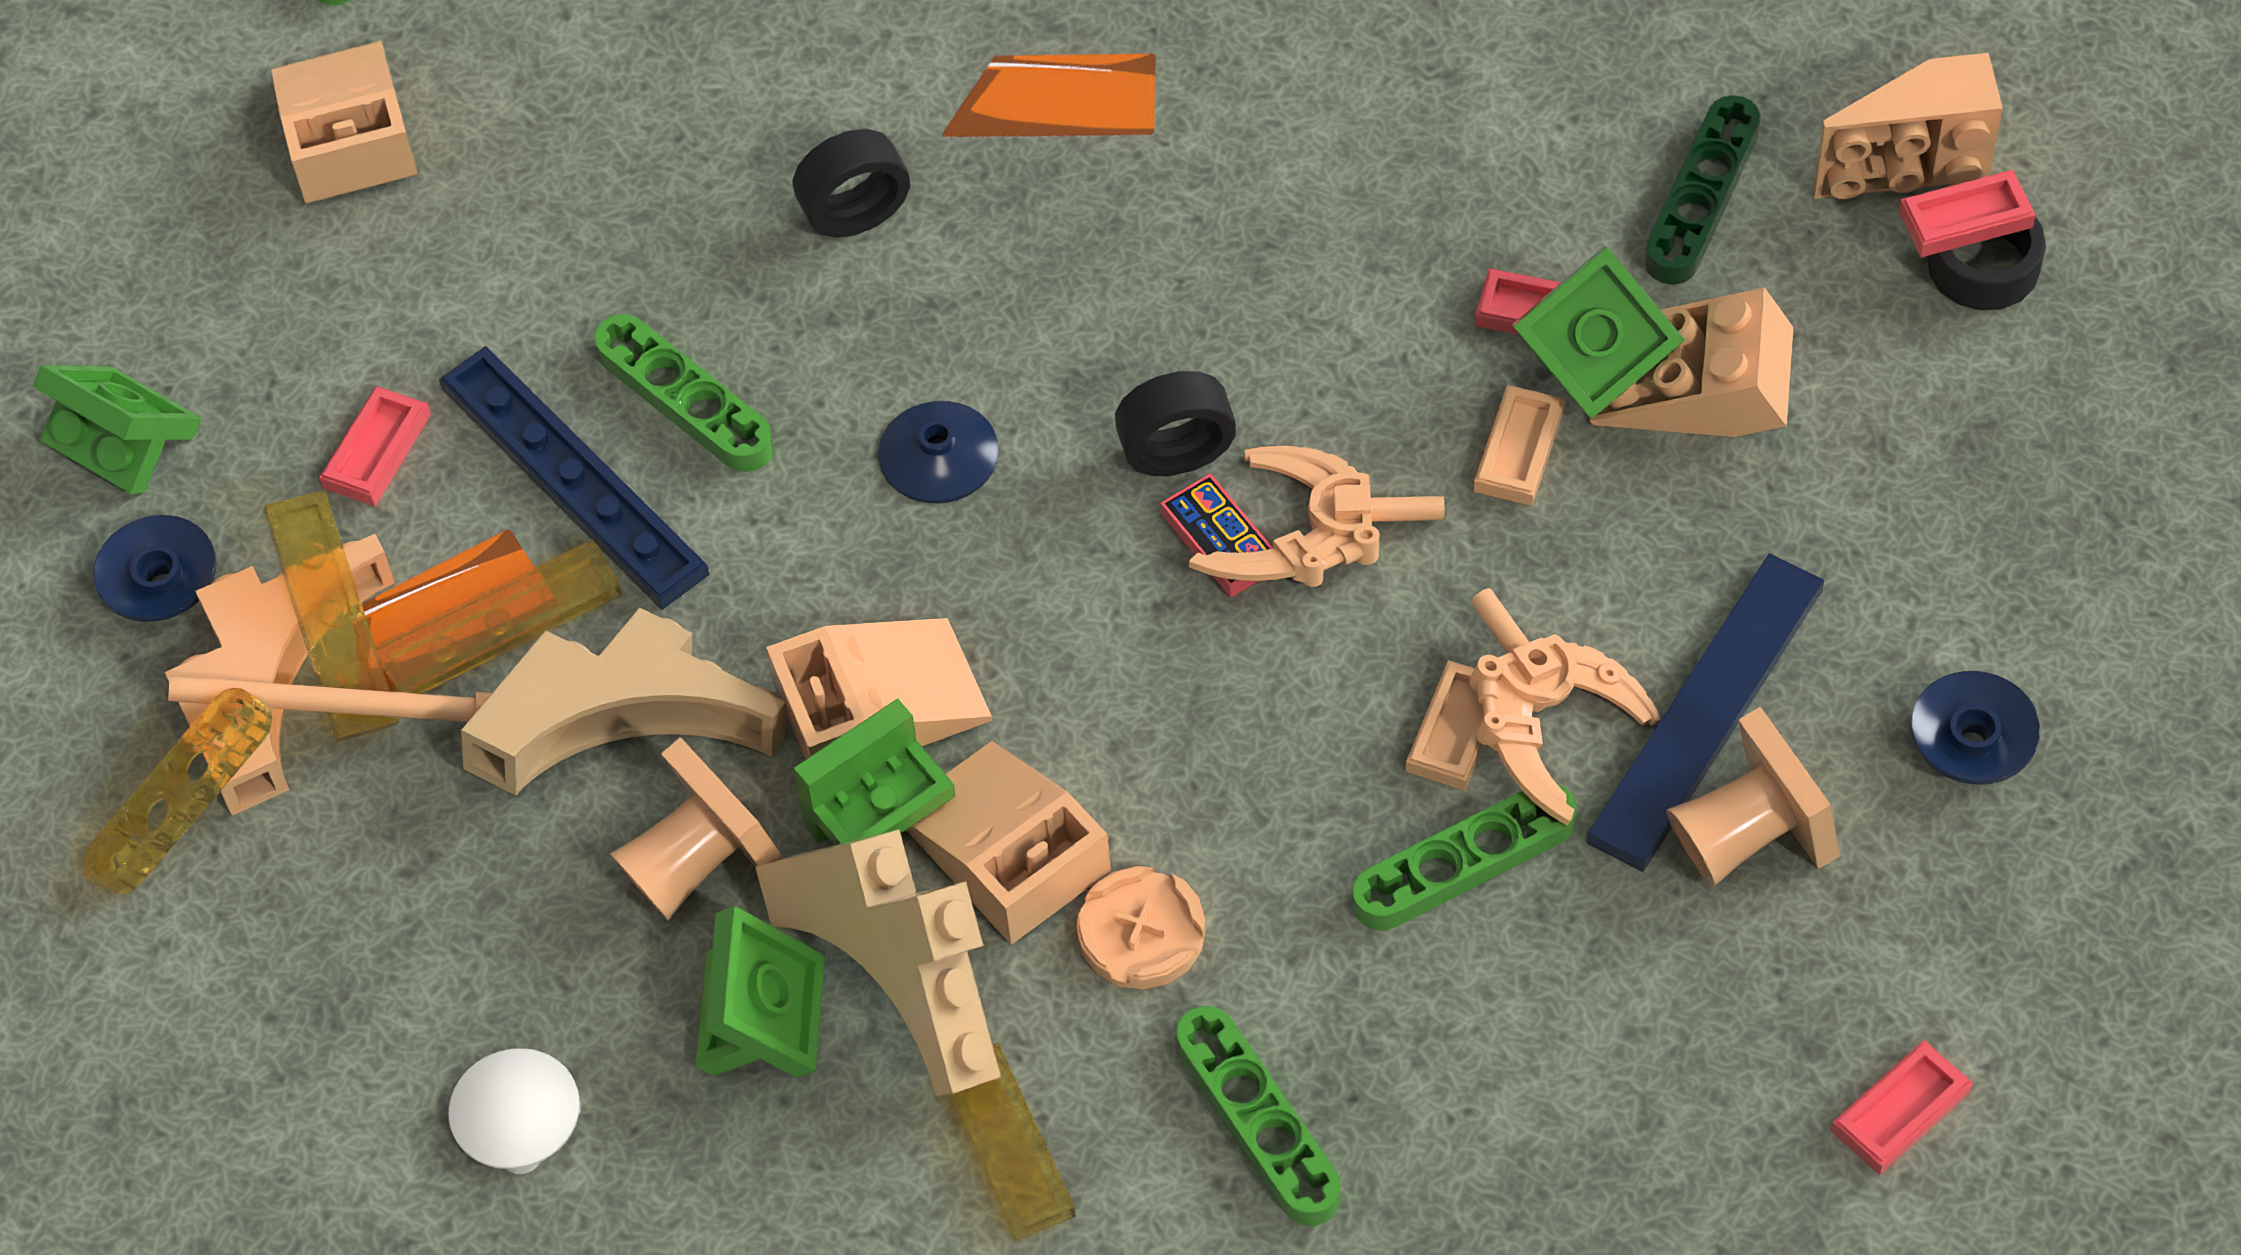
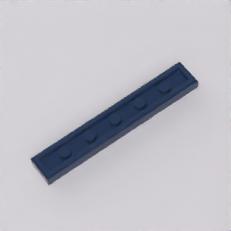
M487 346L439 379L442 390L661 610L665 609L710 575L708 565Z
M1770 553L1767 555L1589 830L1587 844L1641 872L1645 871L1672 828L1666 814V809L1690 800L1738 725V720L1745 714L1822 593L1824 579Z

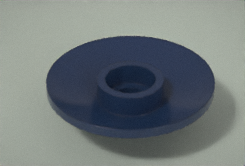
M932 401L905 410L888 425L880 440L878 456L885 479L897 492L915 501L937 504L957 501L981 488L988 481L996 467L999 447L992 425L978 411L957 402ZM937 438L946 439L943 443L940 444H931L928 442L930 440Z
M154 515L140 518L118 529L101 547L94 564L93 576L95 587L104 604L119 616L140 622L166 620L180 615L199 602L195 591L212 584L216 573V554L207 534L198 525L187 519L172 515ZM167 574L165 578L151 582L157 575Z
M1981 671L1956 672L1934 681L1917 699L1911 719V733L1914 744L1927 764L1952 780L1976 785L1998 783L2022 771L2032 760L2037 750L2041 732L2038 713L2029 697L2009 680ZM1970 732L1979 734L1984 741H1969L1965 739L1962 735Z

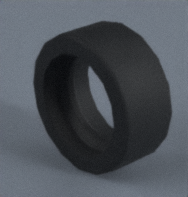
M867 128L848 130L824 140L810 150L798 164L792 179L794 195L810 225L820 234L835 238L855 236L873 229L886 221L905 202L911 187L909 171L893 143L882 132ZM872 172L866 180L854 188L839 194H832L837 187L850 178Z
M2035 216L2033 228L2000 236L2015 245L2022 255L2020 263L2003 271H1983L1969 267L1960 261L1952 250L1927 256L1930 277L1939 291L1958 305L1976 310H1998L2019 303L2035 288L2041 271L2046 249L2043 226Z
M1177 371L1156 376L1136 386L1121 400L1115 411L1116 429L1126 461L1137 472L1150 476H1174L1195 471L1215 461L1227 451L1236 436V421L1224 386L1214 376L1199 371ZM1187 418H1193L1192 420L1182 425L1164 430H1157L1169 423Z

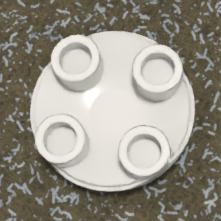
M507 1049L481 1059L463 1074L451 1095L448 1111L449 1123L456 1142L472 1159L490 1167L507 1169L514 1174H525L533 1171L541 1161L553 1155L567 1141L575 1128L578 1115L581 1112V1101L572 1075L558 1060L548 1054L532 1049Z

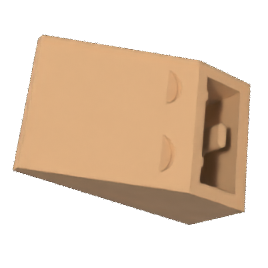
M382 41L271 69L285 138L305 203L418 174Z
M1989 53L1929 59L1823 120L1813 188L1814 199L1826 197L1850 199L1864 193L1883 191L1907 193L1920 187L1956 185L1990 176L2003 107Z
M1765 287L1662 309V313L1685 341L1594 418H1590L1592 425L1729 437L1787 427L1793 326Z
M948 618L823 626L766 647L774 687L779 698L786 701V715L805 760L897 698L913 715L916 740L921 746L992 721L990 711Z
M994 741L989 742L946 773L947 777L954 784L955 797L906 830L955 884L967 883L971 902L1011 945L1111 872L1108 834L1066 790Z

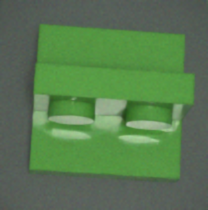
M1606 246L1600 249L1512 324V327L1537 355L1538 361L1552 377L1560 382L1591 419L1685 341L1682 335Z
M41 365L32 386L56 400L40 441L130 494H143L146 490L165 441L192 440L202 420L201 417L113 366Z
M898 698L794 767L804 827L818 844L827 838L834 845L895 830H899L901 834L955 797L953 782L917 742L913 715Z
M735 905L717 912L713 948L706 952L695 1067L712 1076H716L761 1059L796 1078L815 1072L825 955Z

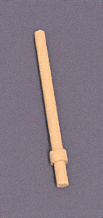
M170 676L168 701L468 722L492 693L475 692V698Z

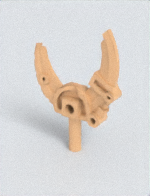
M1284 445L1245 450V461H1250V467L1271 470L1287 475L1313 489L1308 504V517L1312 531L1303 536L1297 530L1273 540V548L1268 550L1245 553L1216 551L1210 555L1197 553L1189 561V568L1212 576L1243 581H1265L1292 577L1293 580L1303 582L1309 587H1316L1323 582L1324 570L1339 563L1345 566L1356 561L1362 565H1370L1378 560L1380 534L1372 526V522L1442 521L1445 515L1444 496L1371 497L1369 475L1358 473L1353 466H1348L1347 461L1334 454H1326L1324 451L1314 448Z
M1490 588L1484 589L1473 597L1471 604L1507 654L1498 658L1493 655H1483L1477 662L1469 679L1471 688L1478 693V702L1483 705L1484 719L1476 733V737L1480 743L1498 752L1502 763L1512 779L1536 805L1568 826L1575 809L1566 804L1567 794L1552 779L1538 754L1543 744L1539 718L1532 717V712H1540L1547 707L1558 705L1569 696L1573 687L1595 693L1616 704L1631 715L1641 726L1650 724L1653 728L1661 721L1660 715L1652 700L1646 695L1647 692L1618 662L1612 658L1605 657L1604 653L1586 645L1581 647L1577 643H1566L1556 634L1529 642Z

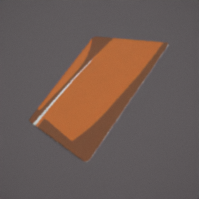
M1155 54L994 56L942 135L945 138L1153 135Z
M505 530L356 607L355 689L394 692L558 606L557 601L511 530Z

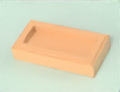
M1511 385L1506 386L1474 480V492L1533 506L1565 410V398Z
M1448 660L1406 760V772L1466 791L1484 746L1476 737V733L1484 719L1483 705L1478 702V693L1469 684V679L1475 668Z

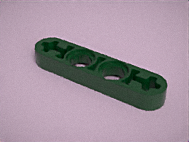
M1736 95L1724 96L1714 101L1709 108L1648 238L1645 265L1647 272L1653 279L1664 284L1675 285L1688 281L1697 272L1757 141L1760 113L1758 107L1751 100ZM1732 119L1742 121V123H1738L1735 126L1730 143L1723 140L1724 125H1728ZM1713 159L1725 163L1729 170L1721 176L1714 177L1702 173L1697 166L1705 160ZM1687 203H1697L1704 206L1709 211V214L1700 220H1688L1682 217L1677 212V209ZM1675 237L1682 238V255H1677L1674 261L1664 259L1663 256L1671 252L1675 244Z

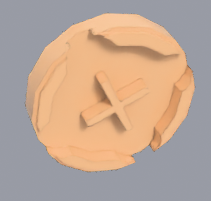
M1136 866L1114 871L1092 886L1085 897V903L1080 910V914H1078L1076 929L1083 958L1098 976L1119 987L1144 990L1169 984L1189 971L1202 952L1206 926L1200 899L1185 880L1170 873L1169 877L1163 873H1155L1154 868Z

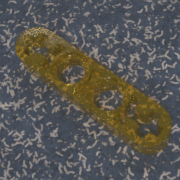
M230 688L222 691L215 697L92 840L83 860L84 872L88 880L99 887L119 894H125L137 888L265 740L272 724V711L268 703L242 688ZM238 712H240L241 718L244 720L239 728V723L235 719ZM216 738L218 741L224 743L225 746L222 748L221 746L213 743L214 739ZM207 752L209 763L206 772L199 780L191 783L188 777V770L192 760L198 754ZM165 799L168 809L166 818L156 829L149 830L147 823L149 811L158 801ZM132 834H133L134 836H136V837L142 839V842H141V844H140L139 846H137V845H138L140 842L137 841V840H135V839H133V838H132ZM116 855L117 861L120 863V866L117 870L116 865L113 862V859Z

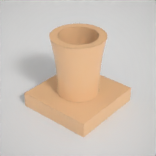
M1761 707L1738 720L1749 772L1701 797L1666 809L1668 820L1683 849L1702 877L1712 887H1715L1743 861L1789 830H1791L1818 869L1840 857L1831 804Z
M681 737L663 751L661 755L691 796L672 813L643 834L609 853L624 873L667 921L671 919L695 888L736 849H739L755 867L784 859L756 818Z

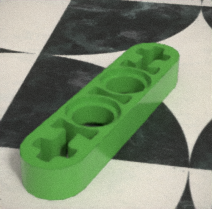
M619 314L605 319L596 328L594 339L602 365L724 464L736 471L749 472L758 470L768 463L773 455L774 445L769 423L764 417L643 321L632 315ZM618 339L626 343L632 339L634 350L640 358L636 362L632 351L621 344L613 348L612 342ZM669 367L679 372L677 379L669 385L655 386L648 382L649 375L658 368ZM701 400H713L720 405L718 412L710 418L698 419L688 413L691 406ZM732 422L733 431L747 441L755 436L757 444L751 447L746 443H742L736 447L734 435L727 427Z
M1557 784L1567 794L1566 804L1575 809L1568 826L1560 821L1551 823L1546 816L1536 819L1538 805L1523 791H1520L1367 868L1358 875L1353 884V910L1356 918L1363 925L1374 930L1395 928L1563 843L1571 836L1575 829L1577 803L1573 794L1566 787ZM1528 825L1527 838L1524 839L1520 828ZM1494 830L1505 834L1511 844L1502 853L1487 854L1482 852L1474 841L1482 832ZM1442 858L1454 866L1455 873L1447 881L1431 882L1420 874L1419 868L1429 859ZM1402 873H1407L1410 885L1407 884L1402 887ZM1378 888L1383 895L1393 893L1392 905L1384 907L1379 900L1370 903L1371 890ZM1411 888L1416 893V895H1413L1411 893Z
M1200 1006L1191 1009L1182 1016L1177 1026V1046L1182 1061L1284 1212L1293 1221L1305 1226H1317L1329 1221L1336 1214L1340 1206V1179L1336 1170L1231 1017L1223 1010L1213 1006ZM1203 1029L1209 1036L1218 1033V1050L1224 1061L1217 1067L1215 1056L1209 1047L1203 1042L1196 1044L1195 1032L1197 1030ZM1238 1076L1248 1077L1258 1084L1260 1090L1251 1101L1235 1103L1223 1095L1222 1089L1225 1083ZM1271 1127H1280L1291 1133L1295 1141L1288 1151L1277 1155L1264 1152L1258 1146L1256 1140L1264 1130ZM1300 1162L1301 1173L1311 1187L1316 1188L1324 1185L1321 1202L1314 1203L1308 1196L1297 1199L1299 1197V1181L1292 1169Z

